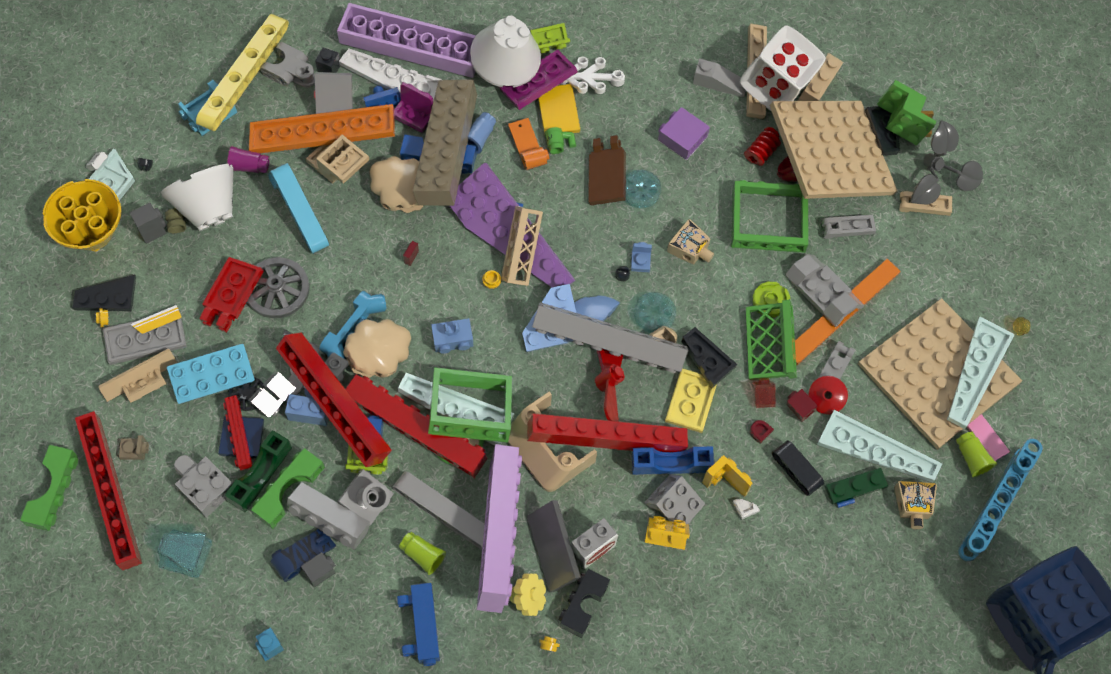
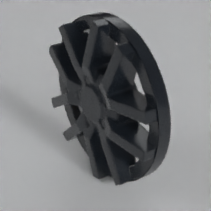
M254 377L256 382L253 386H250L252 382L243 384L241 388L236 386L229 389V397L237 395L240 396L238 398L239 403L243 401V407L240 406L241 411L256 409L252 404L251 407H246V402L258 390L256 388L259 384L262 389H265L263 382L259 378Z

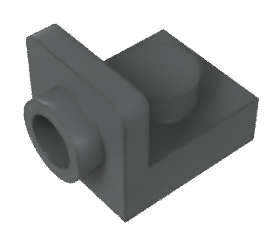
M333 352L325 364L338 381L342 383L344 380L342 372L349 363Z

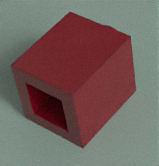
M803 389L798 392L795 390L787 397L789 399L787 400V406L801 422L817 411V404Z

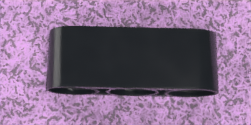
M785 441L771 452L775 461L806 496H810L824 485L822 476L791 441Z

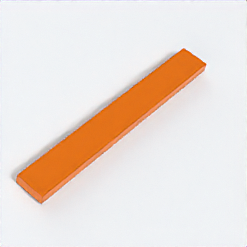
M886 259L852 289V293L865 305L898 276L901 271ZM856 308L845 316L837 327H834L824 316L815 322L795 340L796 365H799L860 309Z

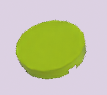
M768 281L761 283L756 288L753 294V305L782 303V300H789L790 295L788 290L779 283ZM774 309L768 315L772 318L778 317L780 309Z

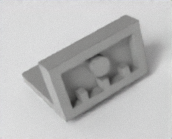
M669 474L644 502L649 508L659 510L668 521L674 522L677 519L685 521L686 524L705 505L703 500L682 476Z

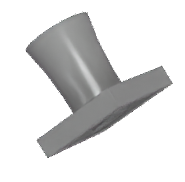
M361 469L337 502L368 520L371 525L379 513L388 506L390 498L394 493L367 471Z

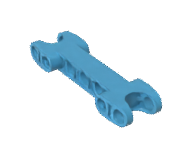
M1027 440L1012 456L1003 476L972 529L967 533L959 547L958 553L963 560H974L989 545L1000 521L1043 450L1038 440ZM1028 444H1034L1037 447V452L1029 450ZM1006 481H1010L1013 487H1010ZM997 496L1001 497L1004 503L999 502ZM988 512L992 513L995 519H991L988 516ZM965 547L973 553L972 557L964 554L963 549Z

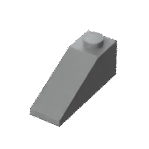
M699 58L693 81L694 85L744 97L746 92L740 84L741 77L718 63Z

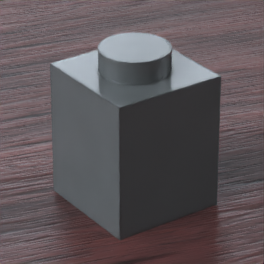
M320 553L301 567L313 586L316 587L335 574L333 567L336 565L330 556L325 557L323 553Z

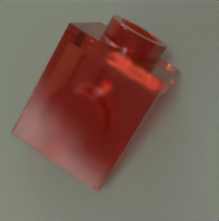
M759 378L758 381L753 382L755 387V407H776L775 383L770 381L769 378Z

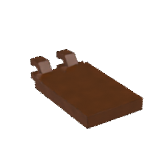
M618 135L610 136L611 149L604 150V143H601L600 138L593 139L594 151L589 154L588 202L590 205L626 201V152L621 147V140H618Z

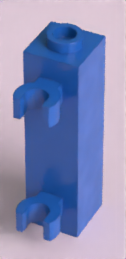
M432 584L411 585L412 595L397 596L399 607L413 605L417 644L402 646L404 657L418 655L419 664L423 663V666L436 665V661H440Z

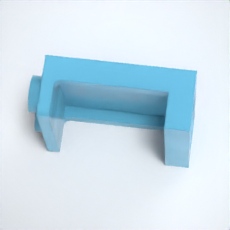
M214 80L207 83L209 90L185 106L182 102L178 103L180 108L178 112L182 119H187L190 122L189 126L194 132L198 131L201 136L210 130L197 125L196 118L218 86ZM235 105L222 122L237 113Z

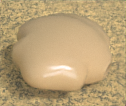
M391 156L371 166L369 171L371 177L370 188L374 194L380 196L381 205L391 211L402 210L406 213L420 211L424 205H417L413 193L419 166L418 160H401L397 156Z
M366 319L357 324L354 333L348 335L343 354L354 374H360L368 378L373 375L385 378L394 374L398 363L408 358L411 334L405 327L395 324L392 320L384 319L378 323Z

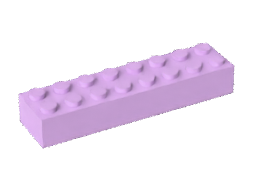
M348 3L337 30L339 43L459 75L474 77L476 71L471 63L470 49L476 35Z
M495 444L490 462L477 610L502 613L504 606H508L509 597H511L512 593L510 578L513 576L514 565L511 563L515 554L513 539L515 540L517 527H514L518 516L516 503L519 500V491H517V487L520 484L521 473H519V468L522 463V456H519V447Z

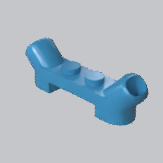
M362 291L353 301L356 311L337 335L331 332L327 334L319 350L325 353L327 358L334 352L345 359L343 351L346 339L349 334L355 332L357 324L366 320L369 314L386 311L387 307L383 294L370 295Z

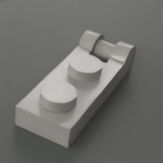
M873 215L830 217L821 220L822 227L825 229L823 232L825 239L872 235L876 233Z
M838 341L818 378L834 376L840 379L856 349L848 348L843 345V342ZM841 352L845 354L846 357L842 358L838 356V353Z

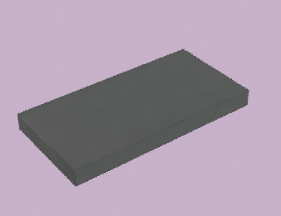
M552 500L527 516L549 592H555L581 578L558 500Z

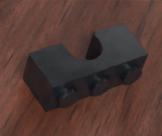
M589 568L586 574L581 573V578L577 581L579 587L576 592L572 591L567 601L570 605L567 610H562L558 619L561 621L560 628L580 638L583 637L592 618L591 615L582 610V601L592 598L600 602L610 583V579Z

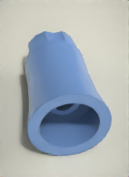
M486 112L482 113L475 120L468 135L467 145L476 146V154L481 153L496 123L495 118Z

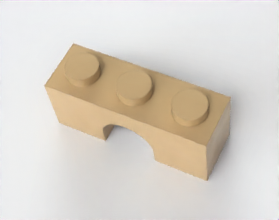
M828 53L824 64L811 79L798 101H819L843 62Z

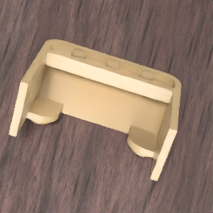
M550 392L524 408L513 421L508 444L512 447H519V456H522V462L545 491L553 492L594 464L597 451L594 449L580 460L570 452H563L556 457L546 443L527 441V422L532 414H541L543 410L551 406L552 394Z

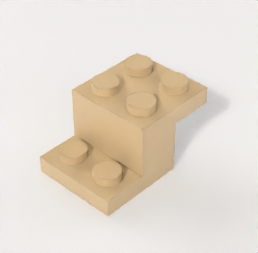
M341 135L331 145L319 146L306 158V161L332 184L337 179L344 184L369 161V156L344 135Z

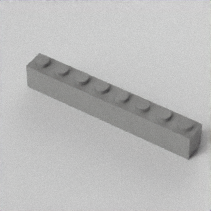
M542 302L539 303L532 326L539 333L546 334L550 332L559 339H565L566 337L573 339L572 342L579 345L586 343L596 350L602 351V348L610 350V354L616 356L623 354L632 361L639 362L640 359L646 361V364L649 366H663L665 370L672 373L682 371L688 352L687 346Z

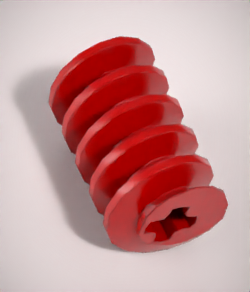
M772 127L764 128V131L760 133L751 146L747 148V151L744 152L745 158L753 164L763 166L764 161H767L769 156H772L777 147L781 145L779 133Z

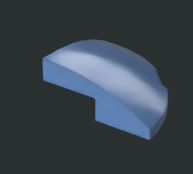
M606 296L582 298L574 302L576 313L605 321L618 307L620 302Z

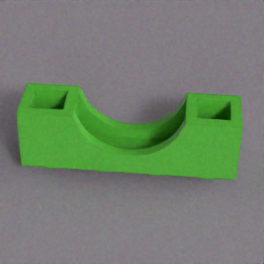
M49 445L42 464L51 473V485L42 497L27 501L20 519L24 525L49 531L51 526H54L57 519V509L62 506L64 501L63 494L65 488H68L71 483L70 475L72 470L78 465V456L73 450Z
M305 448L295 454L292 459L293 462L288 467L282 469L275 483L269 484L263 497L258 498L252 505L253 508L251 510L253 514L272 529L286 514L282 506V498L286 489L292 484L301 481L313 483L325 468L324 463Z

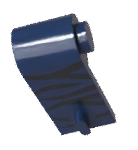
M318 529L284 550L279 549L271 555L270 563L283 581L287 582L300 573L303 564L320 553L325 554L336 547V544L330 536H327Z

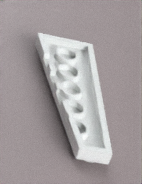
M348 49L339 60L340 66L387 90L398 87L400 97V85L402 82L412 84L423 92L429 93L434 101L438 80H442L430 75L418 74V71L412 69L410 71L403 69L397 64L385 63V60L373 58L370 55Z

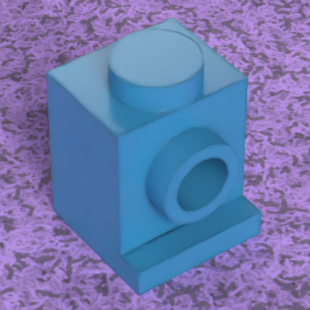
M271 627L255 636L258 640L255 645L265 661L284 650Z

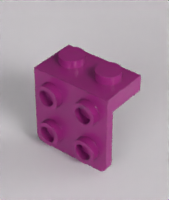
M402 82L400 85L401 101L394 109V119L423 133L429 123L433 98L429 93L415 88L412 84Z

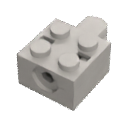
M187 455L177 458L174 466L182 478L175 485L207 518L226 500L224 495L233 483L206 456L198 464Z

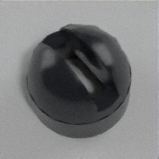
M138 158V168L142 171L145 166V171H149L152 168L153 160Z
M620 266L616 269L615 277L618 281L625 282L630 278V270L627 266Z

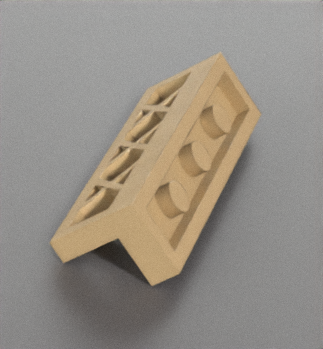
M515 206L501 280L507 283L529 285L543 211ZM528 213L537 214L536 220L532 225H529L527 222ZM530 231L532 240L526 244L523 240L524 235ZM526 250L529 254L528 259L522 263L520 254ZM520 269H523L525 272L524 281L516 280V274Z

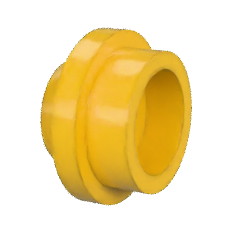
M494 270L487 271L482 278L484 286L489 289L497 288L501 284L500 274Z
M99 308V312H96V324H100V327L108 325V310H103V308Z
M545 636L544 640H539L541 649L554 652L557 651V647H560V644L556 643V638Z

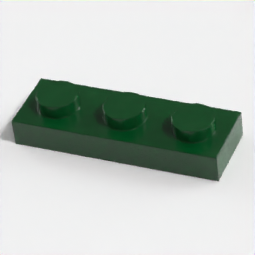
M878 468L826 484L825 488L833 505L885 489L889 485L882 469Z

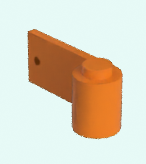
M529 118L509 123L508 127L525 170L547 164V160H549L548 151L543 149V147H539Z

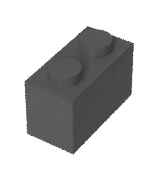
M151 203L130 212L146 244L167 234L164 229L167 225L159 209H154Z

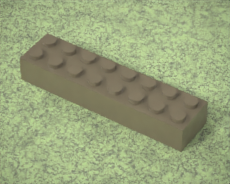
M438 80L413 188L417 205L454 206L477 99L474 80Z

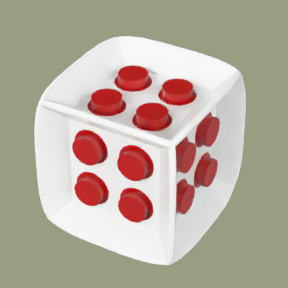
M785 25L768 42L760 56L747 68L740 79V84L751 96L771 111L770 104L773 101L793 102L800 90L809 83L822 67L826 57L797 30Z

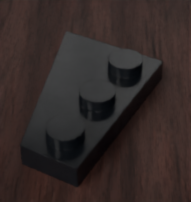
M880 106L867 107L865 113L870 122L872 132L876 137L875 140L878 148L882 152L881 155H897L900 151L899 135L886 129L892 113Z
M136 275L75 290L72 308L77 311H99V308H103V310L132 312Z
M696 327L683 336L682 344L687 346L689 355L711 389L736 368L737 363Z

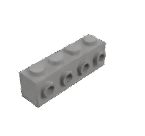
M303 482L288 497L287 511L293 516L303 519L310 526L320 529L327 536L337 539L344 546L355 550L368 533L370 525L368 520Z

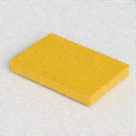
M571 84L557 85L538 98L544 133L552 127L561 128L562 132L580 133V124Z

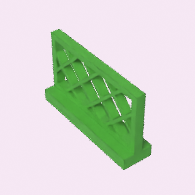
M790 299L782 300V303L746 307L749 380L779 377L797 378L794 315ZM780 309V315L775 320L768 315L772 310ZM759 311L763 315L755 322L751 319V312ZM767 317L773 323L765 330L759 324ZM775 325L781 328V333L776 338L769 333ZM756 327L764 332L757 340L752 337V332ZM766 335L773 339V342L767 348L760 343ZM776 343L782 346V351L777 356L770 351ZM757 345L764 349L758 358L752 352ZM767 353L774 357V360L768 366L761 361ZM779 361L783 365V372H774L771 368ZM758 363L765 367L761 374H753V368Z

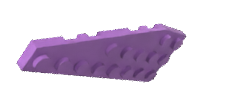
M483 163L458 186L455 204L450 207L467 229L506 255L515 206L519 205L488 164ZM527 218L529 225H532V222ZM530 231L524 235L523 240L526 244L532 240ZM539 233L531 273L552 288L567 284L571 285L576 280ZM526 250L520 254L522 263L528 259L529 254Z

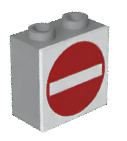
M605 518L571 542L574 557L583 570L616 546L618 535Z

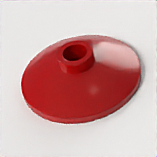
M822 376L816 379L810 386L809 397L817 404L818 412L832 414L834 410L839 412L846 405L848 391L840 379L834 376ZM830 391L832 397L826 399L824 396L825 392Z

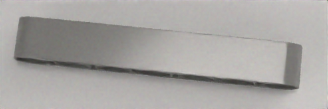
M404 471L392 488L411 503L482 550L484 523L409 472Z

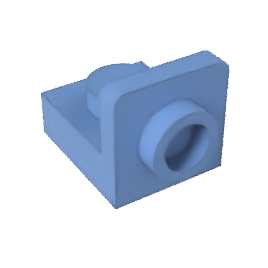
M644 242L633 244L631 271L650 272L651 244Z

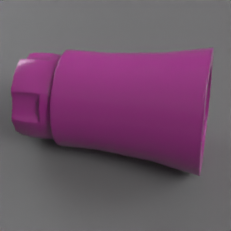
M231 146L227 164L229 166L232 164L233 171L267 173L270 156Z

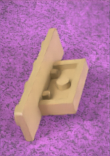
M166 349L99 385L98 388L107 402L125 392L128 400L132 403L165 385L166 382L161 372L167 370L168 366L177 364V361L171 350Z

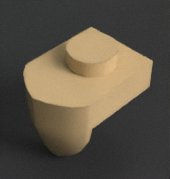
M662 326L649 334L674 343L677 342L676 332L667 326Z

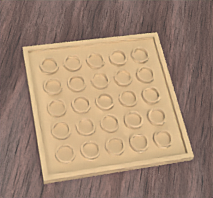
M773 101L770 104L804 199L887 196L898 192L884 156L881 155L882 152L878 148L875 140L876 137L872 132L861 101Z
M942 298L858 363L863 371L937 450L963 430L960 426L948 421L947 418L974 333ZM1001 360L968 425L1022 382L1003 360Z

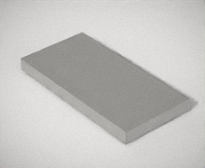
M182 317L144 334L131 326L136 321L103 328L109 365L156 355L166 349L173 351L187 347Z

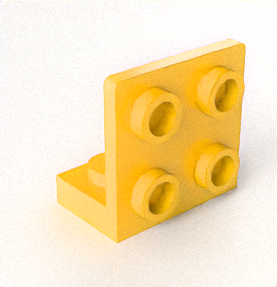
M724 455L707 470L702 481L708 488L711 484L717 485L724 477L744 497L753 484L749 475L741 472L737 468L736 463L730 458L727 459Z
M661 516L649 517L645 543L685 550L686 541L690 536L689 524L677 519L674 522L667 521L666 518Z

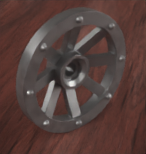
M275 257L263 260L255 265L261 267L263 271L266 270L269 276L268 279H259L257 284L266 286L251 294L247 301L256 313L268 318H283L297 312L304 305L309 295L310 285L305 270L298 263L287 258ZM282 266L278 274L274 275L271 267ZM289 268L298 274L283 278ZM302 281V290L298 291L286 284ZM269 292L265 306H260L255 300ZM284 292L298 297L297 300L289 306ZM275 296H278L283 306L282 309H271Z

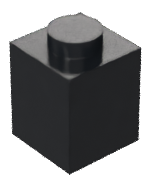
M322 47L315 60L317 72L337 73L340 67L339 53Z

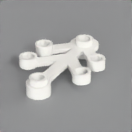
M586 57L578 58L577 64L574 65L577 71L588 66V59ZM598 57L595 59V64L582 73H576L561 84H571L581 94L588 91L589 85L597 94L605 93L606 85L603 82L597 83L594 80H607L613 86L619 87L624 84L625 75L620 70H615L612 74L595 73L599 69L605 68L606 64L604 58Z

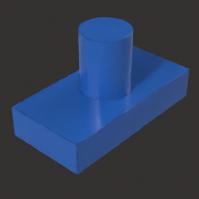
M376 86L373 89L374 94L363 97L365 108L393 104L396 107L401 101L398 87L384 91L381 86Z

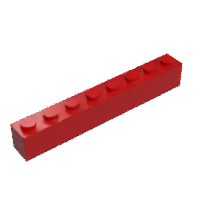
M302 332L285 335L276 347L277 351L365 467L382 463L392 451Z
M357 374L354 376L345 390L358 407L373 416L379 417L390 427L471 477H476L488 459L484 453L485 449L477 444L475 446L468 443L469 440L467 438L428 434L430 415L424 416L414 405L407 406L404 404L405 401L399 396L394 395L393 397L389 395L387 389L381 385L376 387L368 377H360Z
M95 411L76 417L75 421L116 565L123 571L143 564L101 419Z
M532 414L527 422V441L628 451H633V448H654L660 452H681L688 448L687 428Z

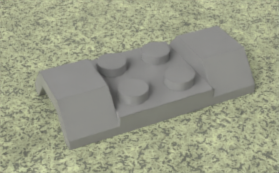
M805 255L795 262L785 275L834 327H837L843 318L856 308L862 309L864 307V304L852 293V290L815 255Z

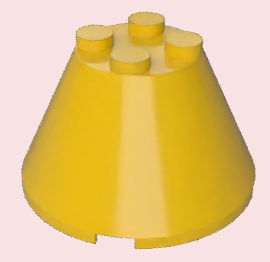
M85 179V181L75 183L71 181L56 189L46 201L42 213L44 215L43 225L48 235L56 243L64 247L98 251L109 243L119 224L121 204L116 193L108 185L92 179Z

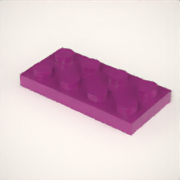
M557 49L541 60L536 75L529 82L518 87L503 85V87H500V90L520 110L578 73V71Z

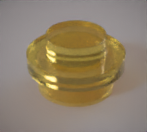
M1018 317L1014 321L1013 330L1016 332V335L1023 336L1030 331L1028 319Z

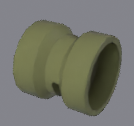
M176 208L165 212L169 233L176 234L186 230V223L183 221L184 216Z

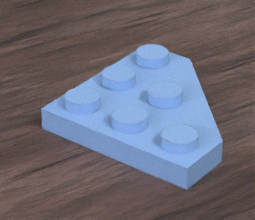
M570 284L551 288L542 303L576 313ZM537 311L522 333L526 352L567 344L573 341V339L566 337L565 339L556 338L550 332L543 334L535 331L536 328L532 326Z

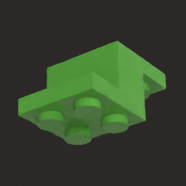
M895 80L876 104L892 113L886 129L917 146L936 124L934 119L921 113L927 97Z

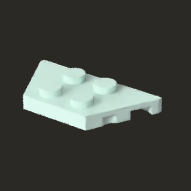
M114 148L101 166L89 178L108 185L116 193L119 201L135 182L130 171Z

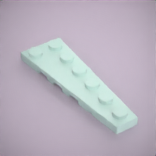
M406 373L398 387V392L430 409L432 382ZM439 385L437 414L445 417L504 423V409ZM511 412V422H512V420H513V418H514V413ZM485 440L494 446L495 444L501 445L502 443L498 441Z

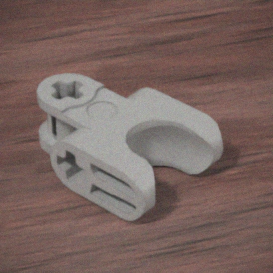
M280 42L276 47L278 55L284 59L283 62L279 64L265 62L260 67L265 77L285 87L291 81L305 88L315 84L314 69L312 65L306 63L308 60L307 56L300 50L283 42Z

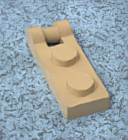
M903 191L900 193L901 204L899 210L901 212L911 211L950 216L952 213V196L939 195L935 202L924 205L909 203L913 192Z

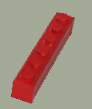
M237 395L224 398L225 403H223V406L227 410L225 416L230 424L228 425V430L232 434L230 440L231 444H234L232 450L237 458L235 459V465L240 470L251 468L252 462L239 399Z

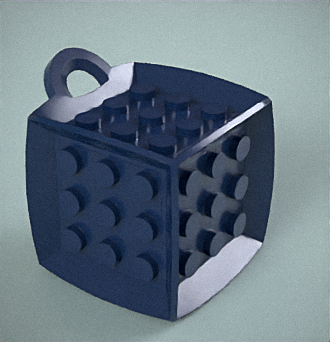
M1077 546L1070 547L1040 562L1012 582L995 590L986 600V605L1004 638L1019 659L1034 674H1053L1055 664L1060 659L1111 631V588L1093 563Z

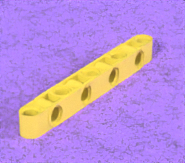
M273 14L269 15L199 111L196 118L197 125L212 131L217 130L285 34L289 25L288 20Z

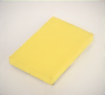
M682 368L665 422L702 433L716 386L711 389L702 374Z

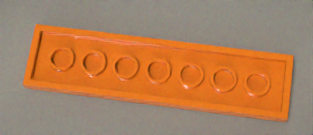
M389 104L250 122L249 151L269 153L331 145L341 135H344L351 142L394 137V106Z

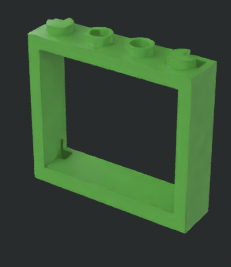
M746 180L734 182L732 189L731 248L806 252L808 247V199H804L799 184H773L763 181L748 182ZM740 193L801 197V238L741 234Z
M434 367L428 434L508 443L511 431L512 376ZM439 384L505 391L504 423L437 416Z

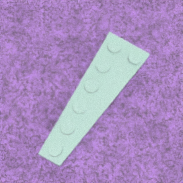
M979 317L948 414V421L963 429L967 427L1015 334Z
M836 410L833 411L817 443L819 446L932 483L935 481L942 463Z

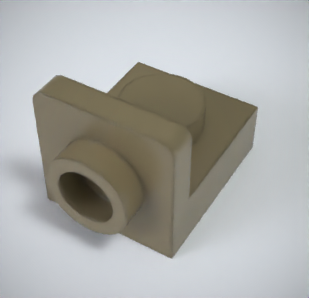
M138 435V439H121L120 460H144L145 453L149 451V443L143 435Z

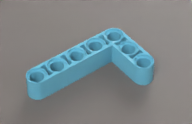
M286 163L271 170L268 174L269 180L275 190L279 189L311 253L313 254L329 246L328 240L289 164Z

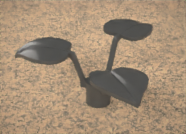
M940 120L939 126L931 140V148L935 153L927 154L923 160L924 165L931 174L925 175L918 182L912 194L911 203L928 205L938 199L941 186L937 183L939 178L934 170L938 171L945 168L959 174L956 185L964 191L974 190L982 182L983 170L976 161L966 162L961 171L944 165V160L940 156H945L947 151H954L959 142L957 130L945 121Z

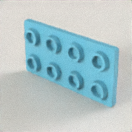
M244 344L167 367L179 404L255 380Z

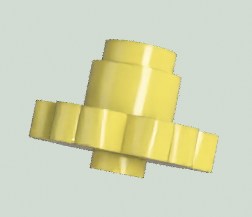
M523 574L522 578L517 579L516 585L512 587L509 599L512 603L516 604L517 610H522L523 616H536L538 611L543 610L546 602L544 596L546 587L543 580L538 579L537 574Z

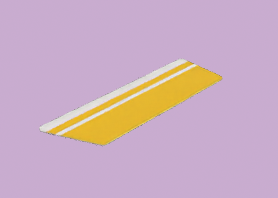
M175 305L136 321L131 326L144 334L180 319L181 314Z

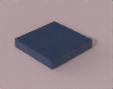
M224 416L218 454L219 456L236 457L232 450L234 444H231L230 440L232 434L228 430V425L230 424L226 420V416ZM242 417L250 457L257 458L262 443L265 421L263 418Z

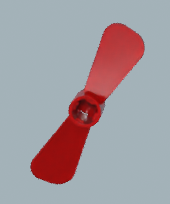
M602 348V351L597 350L602 372L595 377V384L600 391L605 392L604 412L607 420L619 422L615 386L625 378L624 371L621 368L623 354L616 356L610 354V350Z

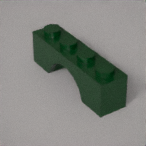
M272 430L260 446V452L253 466L243 477L236 479L224 495L227 501L246 513L292 449L290 441Z

